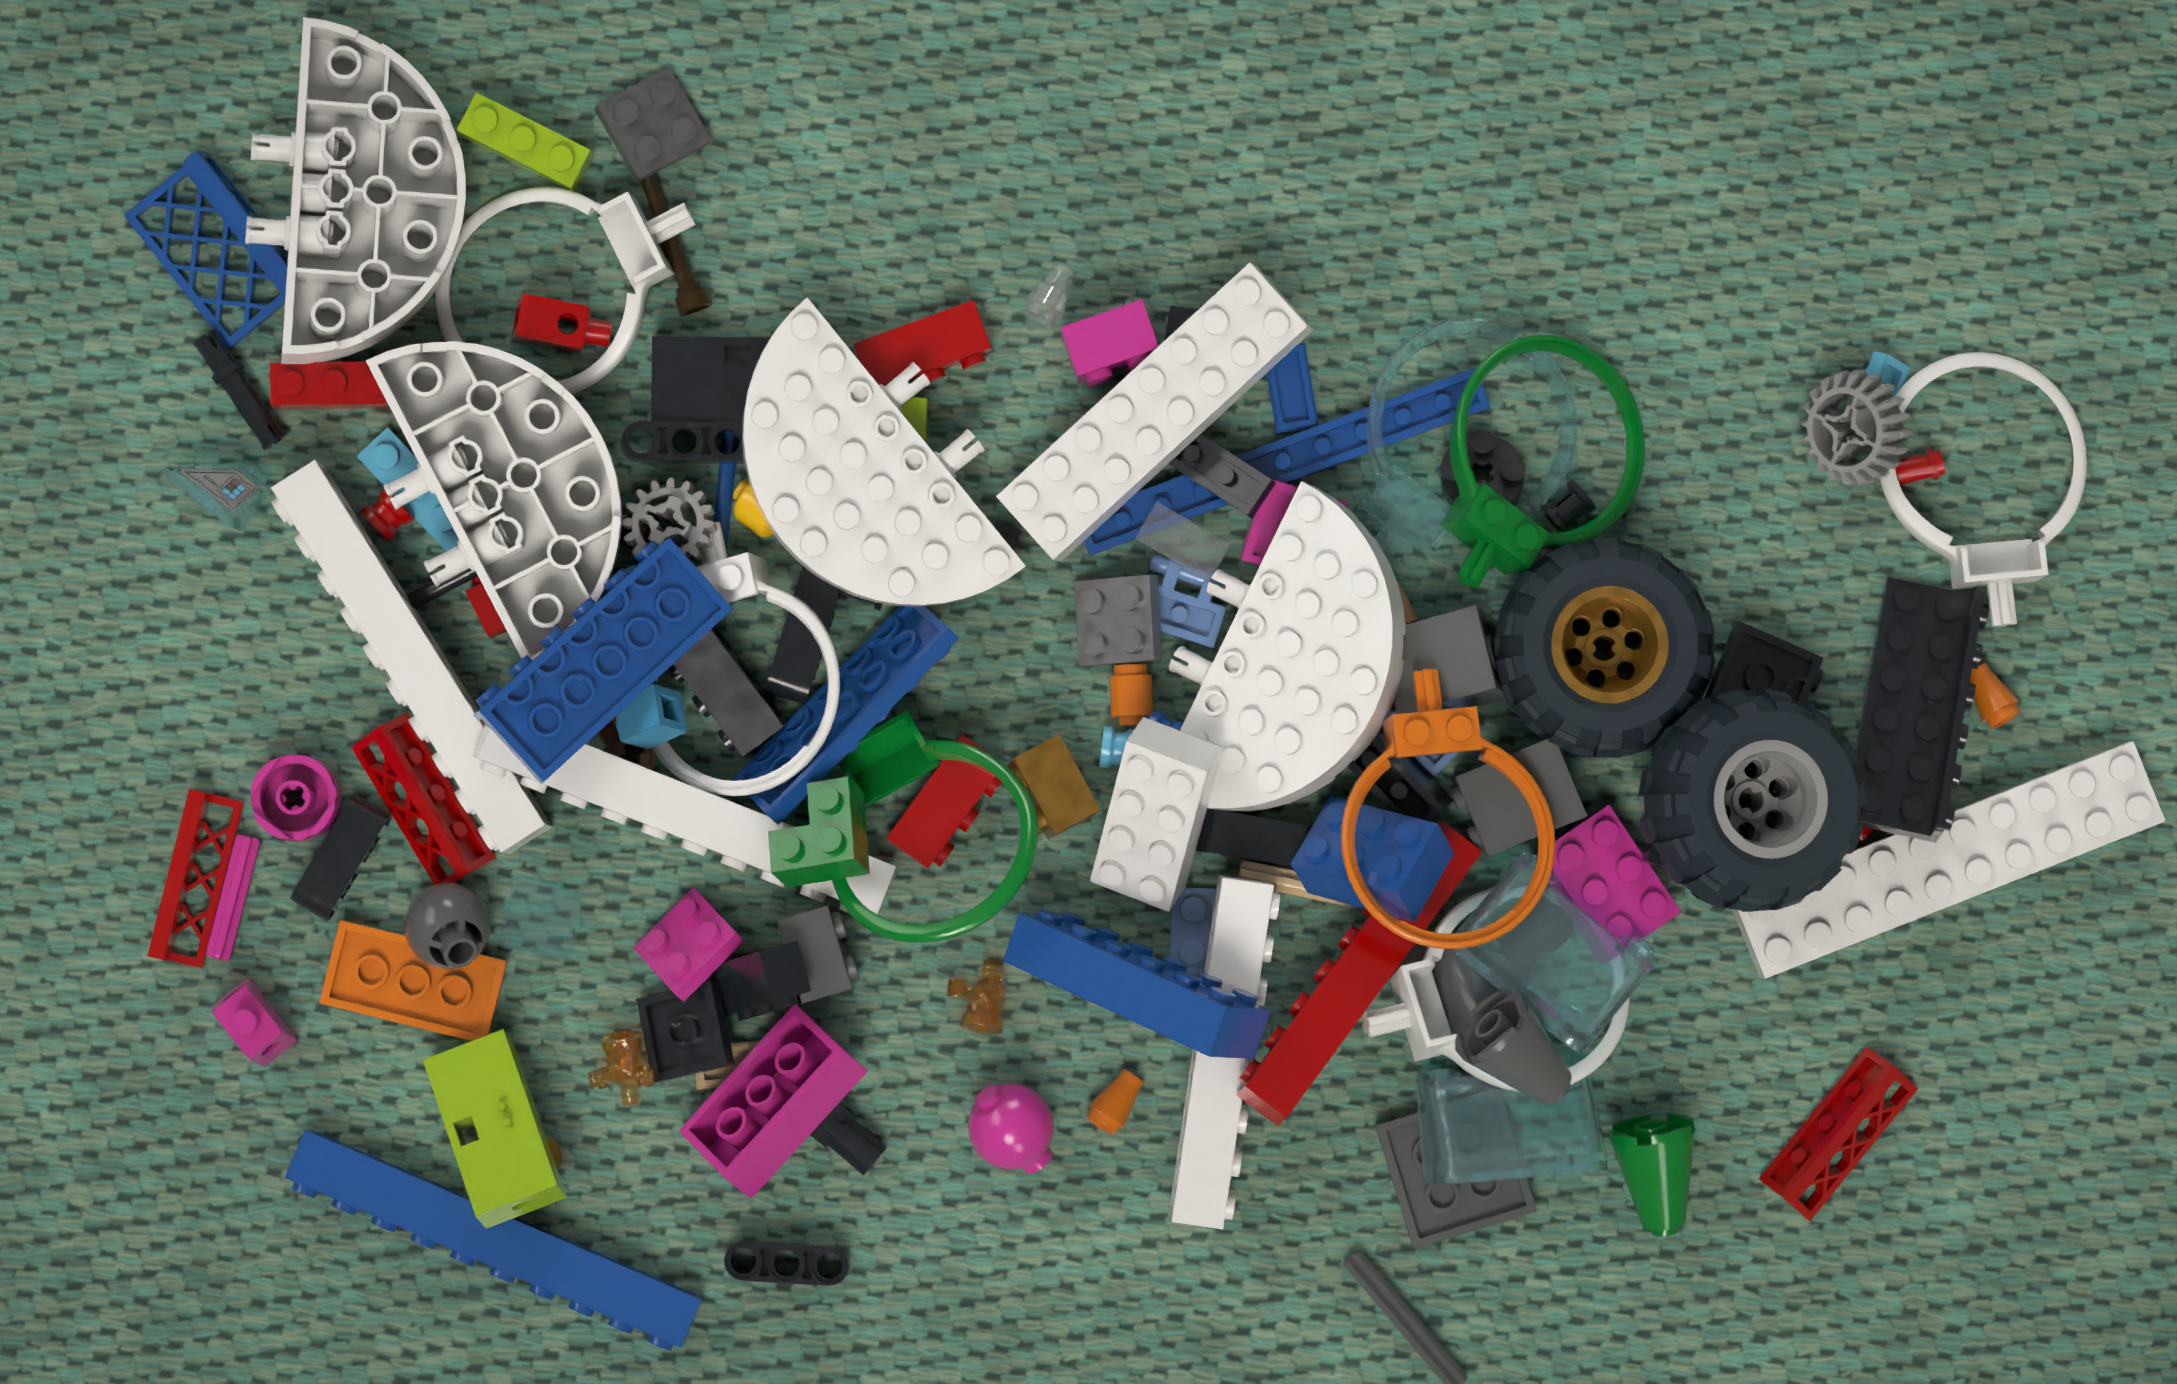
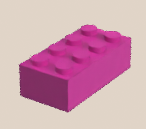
M794 1005L681 1127L679 1132L726 1180L752 1199L868 1070L818 1022L798 1005Z

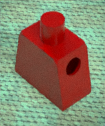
M523 293L517 300L511 342L579 353L583 349L584 343L608 347L612 322L588 318L590 307L586 305ZM558 319L569 320L572 323V334L562 333L559 330Z

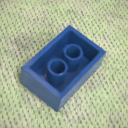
M1330 796L1292 860L1291 866L1307 893L1366 909L1354 892L1348 879L1341 852V825L1347 800ZM1364 804L1361 805L1355 830V849L1364 881L1373 896L1390 914L1400 919L1415 922L1453 857L1454 852L1437 823Z

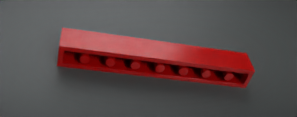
M1442 820L1438 825L1450 844L1454 855L1417 920L1411 922L1397 918L1423 930L1428 927L1483 852ZM1367 909L1362 911L1368 917L1362 926L1358 929L1352 925L1337 944L1343 951L1336 961L1333 962L1327 958L1312 978L1319 984L1309 996L1303 991L1288 1010L1294 1016L1288 1026L1284 1029L1278 1025L1265 1041L1263 1046L1269 1049L1262 1061L1259 1062L1255 1058L1252 1059L1238 1078L1244 1085L1236 1095L1276 1126H1279L1289 1116L1415 944L1387 929Z

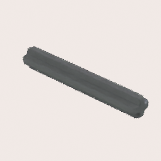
M1356 1250L1343 1262L1344 1267L1444 1384H1464L1468 1378L1467 1374L1365 1254L1360 1250Z

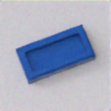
M1305 342L1294 347L1266 373L1276 434L1310 429L1319 425Z

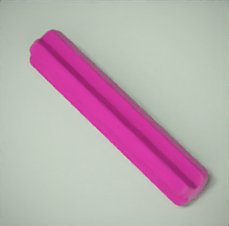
M237 835L235 837L206 954L211 958L223 961L231 959L260 847V840L246 835Z

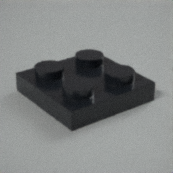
M718 980L703 982L684 1002L671 990L636 999L652 1083H662L735 1065Z

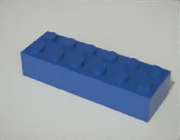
M1038 909L1037 914L1019 913L1003 962L1209 1057L1255 1058L1271 1013L1270 1009L1256 1003L1258 996L1234 988L1232 992L1221 987L1223 984L1221 979L1209 974L1198 973V976L1187 972L1188 965L1182 961L1170 957H1164L1162 961L1152 956L1154 949L1144 944L1130 941L1127 945L1118 941L1120 934L1111 929L1101 926H1095V929L1085 926L1086 919L1078 914L1061 911L1059 915L1045 909Z

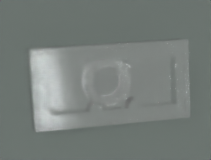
M1157 501L1135 538L1137 541L1208 582L1231 545Z

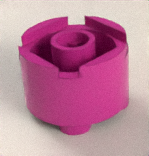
M286 755L269 761L259 770L251 786V804L256 821L266 832L280 839L302 842L316 839L332 828L342 809L343 791L335 773L323 762L303 755ZM303 789L302 798L305 800L302 807L295 805L291 808L292 798L288 796L291 790L300 791Z

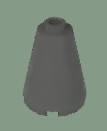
M1454 928L1451 934L1458 933L1457 929ZM1479 946L1463 949H1444L1442 958L1435 962L1433 972L1436 986L1452 1035L1459 1032L1464 1037L1469 1027L1464 1020L1481 1001L1498 991H1503L1506 995L1512 994V987Z
M1511 989L1512 994L1506 995L1503 991H1498L1481 1001L1464 1020L1469 1025L1464 1037L1459 1032L1456 1036L1455 1050L1465 1062L1541 1104L1556 1103L1562 1100L1570 1090L1572 1074L1525 997L1517 990Z

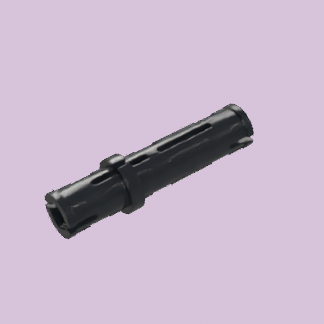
M216 329L209 331L208 336L206 334L202 335L193 342V346L197 348L214 375L211 378L214 383L222 385L261 443L263 450L271 448L273 443L277 444L287 434L283 432L242 371L243 367H245L242 361L234 359Z

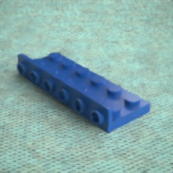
M670 538L660 545L653 539L634 556L639 562L635 568L628 574L621 568L603 584L608 591L597 602L589 597L571 613L576 619L571 626L564 631L558 625L540 641V644L545 649L532 660L526 654L508 670V673L513 678L500 689L494 683L476 699V702L481 707L473 716L478 721L482 719L540 784L547 780L733 609Z
M899 606L839 668L840 693L836 716L831 730L817 754L800 772L786 782L772 789L748 796L779 825L787 816H790L798 809L800 802L807 796V783L826 780L830 771L847 754L853 752L858 747L861 739L877 723L883 721L888 716L891 708L907 692L913 690L919 684L921 677L937 661L943 659L949 653L951 646L959 637L925 606ZM828 681L732 778L734 781L749 780L767 775L785 765L805 745L809 744L824 714Z

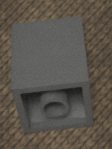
M1477 605L1406 624V635H1403V672L1390 710L1392 712L1397 711V714L1417 712L1412 672L1422 671L1423 669H1438L1443 709L1474 707L1506 700L1494 662L1493 638L1495 637L1496 627L1493 616Z
M1548 738L1510 755L1515 757L1528 770L1541 788L1548 803L1555 830L1587 817V814L1559 746L1548 742L1550 739ZM1485 764L1453 778L1456 786L1449 790L1458 812L1467 811L1472 826L1466 828L1468 838L1473 845L1483 850L1485 857L1538 837L1535 819L1526 799L1518 788L1501 772Z

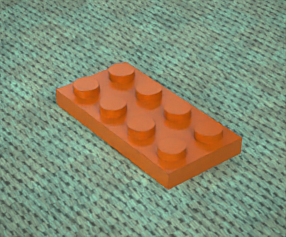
M340 920L319 1004L473 1041L489 1035L491 1032L508 961L480 954L464 967L453 969L436 968L426 964L413 953L405 935Z

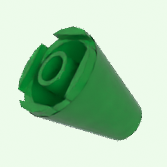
M1666 1113L1667 1121H1650L1651 1115L1627 1118L1612 1125L1613 1130H1609L1612 1147L1642 1227L1645 1230L1652 1231L1653 1236L1674 1235L1678 1232V1227L1683 1226L1686 1222L1696 1129L1694 1118L1684 1114Z

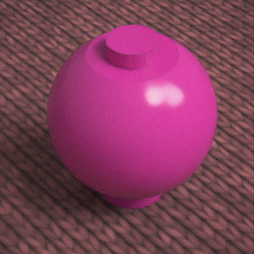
M1015 1083L997 1086L990 1085L979 1092L975 1098V1104L971 1109L968 1120L969 1138L977 1154L987 1163L997 1168L1007 1170L1022 1168L1027 1174L1035 1173L1046 1166L1053 1155L1049 1145L1054 1133V1119L1045 1099L1032 1088Z

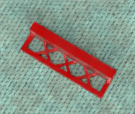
M405 713L380 725L351 748L433 884L457 883L465 876L495 860L496 857L484 842L470 814L460 804L449 779L444 777L431 757L433 753L429 746L414 731L408 720L411 718L410 715ZM375 742L384 755V765L377 762L369 749V746ZM395 781L401 783L406 791V801L400 799L397 795ZM417 818L422 819L426 824L428 838L423 836L417 828ZM439 854L446 857L454 870V873L448 877L439 864Z
M189 789L148 957L204 968L207 956L206 950L245 802ZM209 803L233 808L229 826L216 834H213L205 820ZM204 828L209 838L200 843ZM227 834L222 849L217 839ZM213 843L221 856L219 867L203 876L195 863L197 851ZM194 870L198 880L189 885L192 871ZM216 875V879H215V883H214V887H213V891H212V889H211V887L209 886L207 880H209L210 878H212V877H214V876ZM202 884L210 897L209 907L206 911L193 918L185 905L187 892ZM183 911L188 921L179 926ZM206 917L203 931H201L196 922ZM189 926H192L200 939L196 958L172 952L176 935Z
M1866 1046L1759 1177V1180L1789 1203L1804 1218L1811 1221L1918 1088L1893 1064ZM1896 1081L1900 1088L1890 1100L1884 1101V1094ZM1870 1117L1868 1127L1863 1133L1857 1134L1859 1124L1865 1118ZM1843 1150L1842 1159L1835 1167L1829 1168L1832 1157L1837 1152ZM1816 1184L1815 1192L1806 1203L1800 1202L1798 1199L1810 1185Z

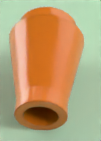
M1987 663L1979 665L1977 670H1971L1969 683L1976 685L1974 701L1982 723L1987 722L1990 729L1993 730L2011 721L2021 713L2016 705L2019 700L1990 670Z
M1122 1069L1118 1077L1088 1105L1090 1111L1086 1118L1102 1131L1114 1136L1119 1128L1124 1129L1138 1092L1144 1084L1143 1081L1131 1072Z

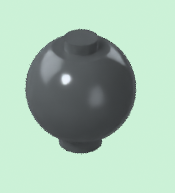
M440 883L424 889L413 899L405 915L404 930L409 947L420 960L436 968L453 969L467 966L484 950L490 936L491 921L485 903L474 891L456 883Z

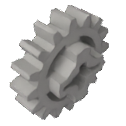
M668 478L666 488H661L655 480L651 481L652 492L649 494L638 489L636 493L641 501L638 505L627 503L626 508L633 516L632 518L622 520V525L625 529L632 531L624 536L628 546H635L632 554L635 556L647 545L643 536V524L651 529V534L648 538L650 542L654 539L660 545L670 538L677 547L685 544L679 549L687 558L692 556L695 560L701 562L703 558L698 550L701 546L706 548H712L713 543L706 534L717 531L716 524L713 521L707 520L715 514V511L711 505H703L707 500L705 494L701 490L693 494L694 487L688 481H685L681 488L678 489L677 483L673 478ZM667 500V502L655 506L656 504H658V503H660V502H662V501ZM690 506L696 514V527L688 522V517L691 513L689 510ZM675 520L681 529L667 527L664 531L658 522L671 524Z

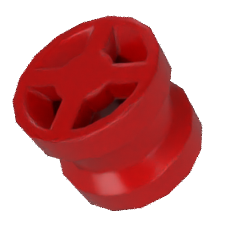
M383 489L379 493V500L373 505H366L360 512L390 542L396 537V530L402 524L409 525L414 520V517L403 506L396 510L390 500L394 496L387 495L385 489Z

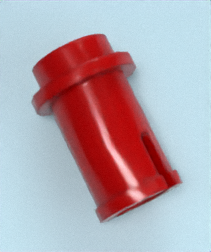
M1926 448V453L1900 459L1901 464L1895 468L1899 485L1931 477L1933 481H1937L1938 476L1945 474L1940 450L1931 451V448Z

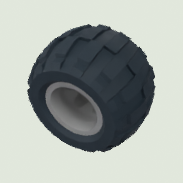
M1767 689L1728 691L1717 696L1704 698L1683 711L1684 715L1672 726L1664 729L1650 750L1653 759L1649 769L1643 770L1641 774L1638 796L1644 797L1645 817L1641 818L1640 822L1646 842L1648 844L1653 843L1660 855L1658 857V864L1676 884H1682L1688 888L1696 899L1718 908H1728L1742 912L1779 910L1800 903L1805 896L1814 891H1821L1842 870L1840 868L1842 866V859L1846 854H1852L1855 851L1863 831V826L1858 825L1861 806L1867 805L1865 781H1859L1854 764L1858 762L1859 758L1848 738L1844 735L1838 736L1832 729V720L1808 702H1799L1784 692ZM1750 762L1755 764L1757 770L1753 778H1749L1744 771ZM1773 780H1776L1781 787L1780 794L1776 798L1769 792V784ZM1740 794H1749L1751 798L1749 808L1740 807ZM1769 811L1774 812L1777 817L1776 826L1772 829L1765 822L1766 814ZM1742 823L1747 825L1749 829L1747 839L1738 831V827Z

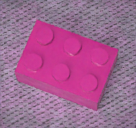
M1610 805L1596 811L1555 839L1554 863L1547 884L1600 964L1614 959L1681 913L1650 864L1641 861L1643 854ZM1538 851L1528 857L1534 867H1536Z

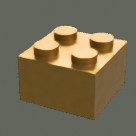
M1060 734L1015 757L1007 765L1027 789L1037 815L1038 835L1044 833L1047 840L1093 817L1100 811Z

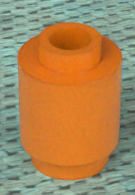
M1147 664L1114 665L1113 676H1109L1111 717L1119 718L1120 726L1138 725L1143 717H1148L1153 713L1152 675H1148Z

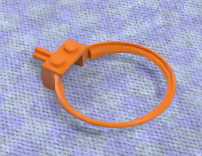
M1423 669L1422 671L1412 672L1417 712L1392 714L1383 721L1386 750L1363 771L1348 796L1341 825V852L1344 867L1354 892L1369 913L1383 926L1396 935L1419 945L1439 949H1463L1485 944L1503 936L1522 922L1534 909L1548 884L1555 856V831L1548 803L1533 776L1515 757L1489 742L1480 734L1477 706L1443 709L1438 669ZM1476 750L1482 751L1478 759L1507 777L1524 796L1532 811L1538 834V856L1532 879L1521 899L1508 913L1481 929L1465 933L1445 934L1426 931L1412 926L1403 920L1400 921L1377 901L1361 874L1355 849V830L1361 805L1373 784L1391 767V763L1388 760L1391 757L1404 758Z

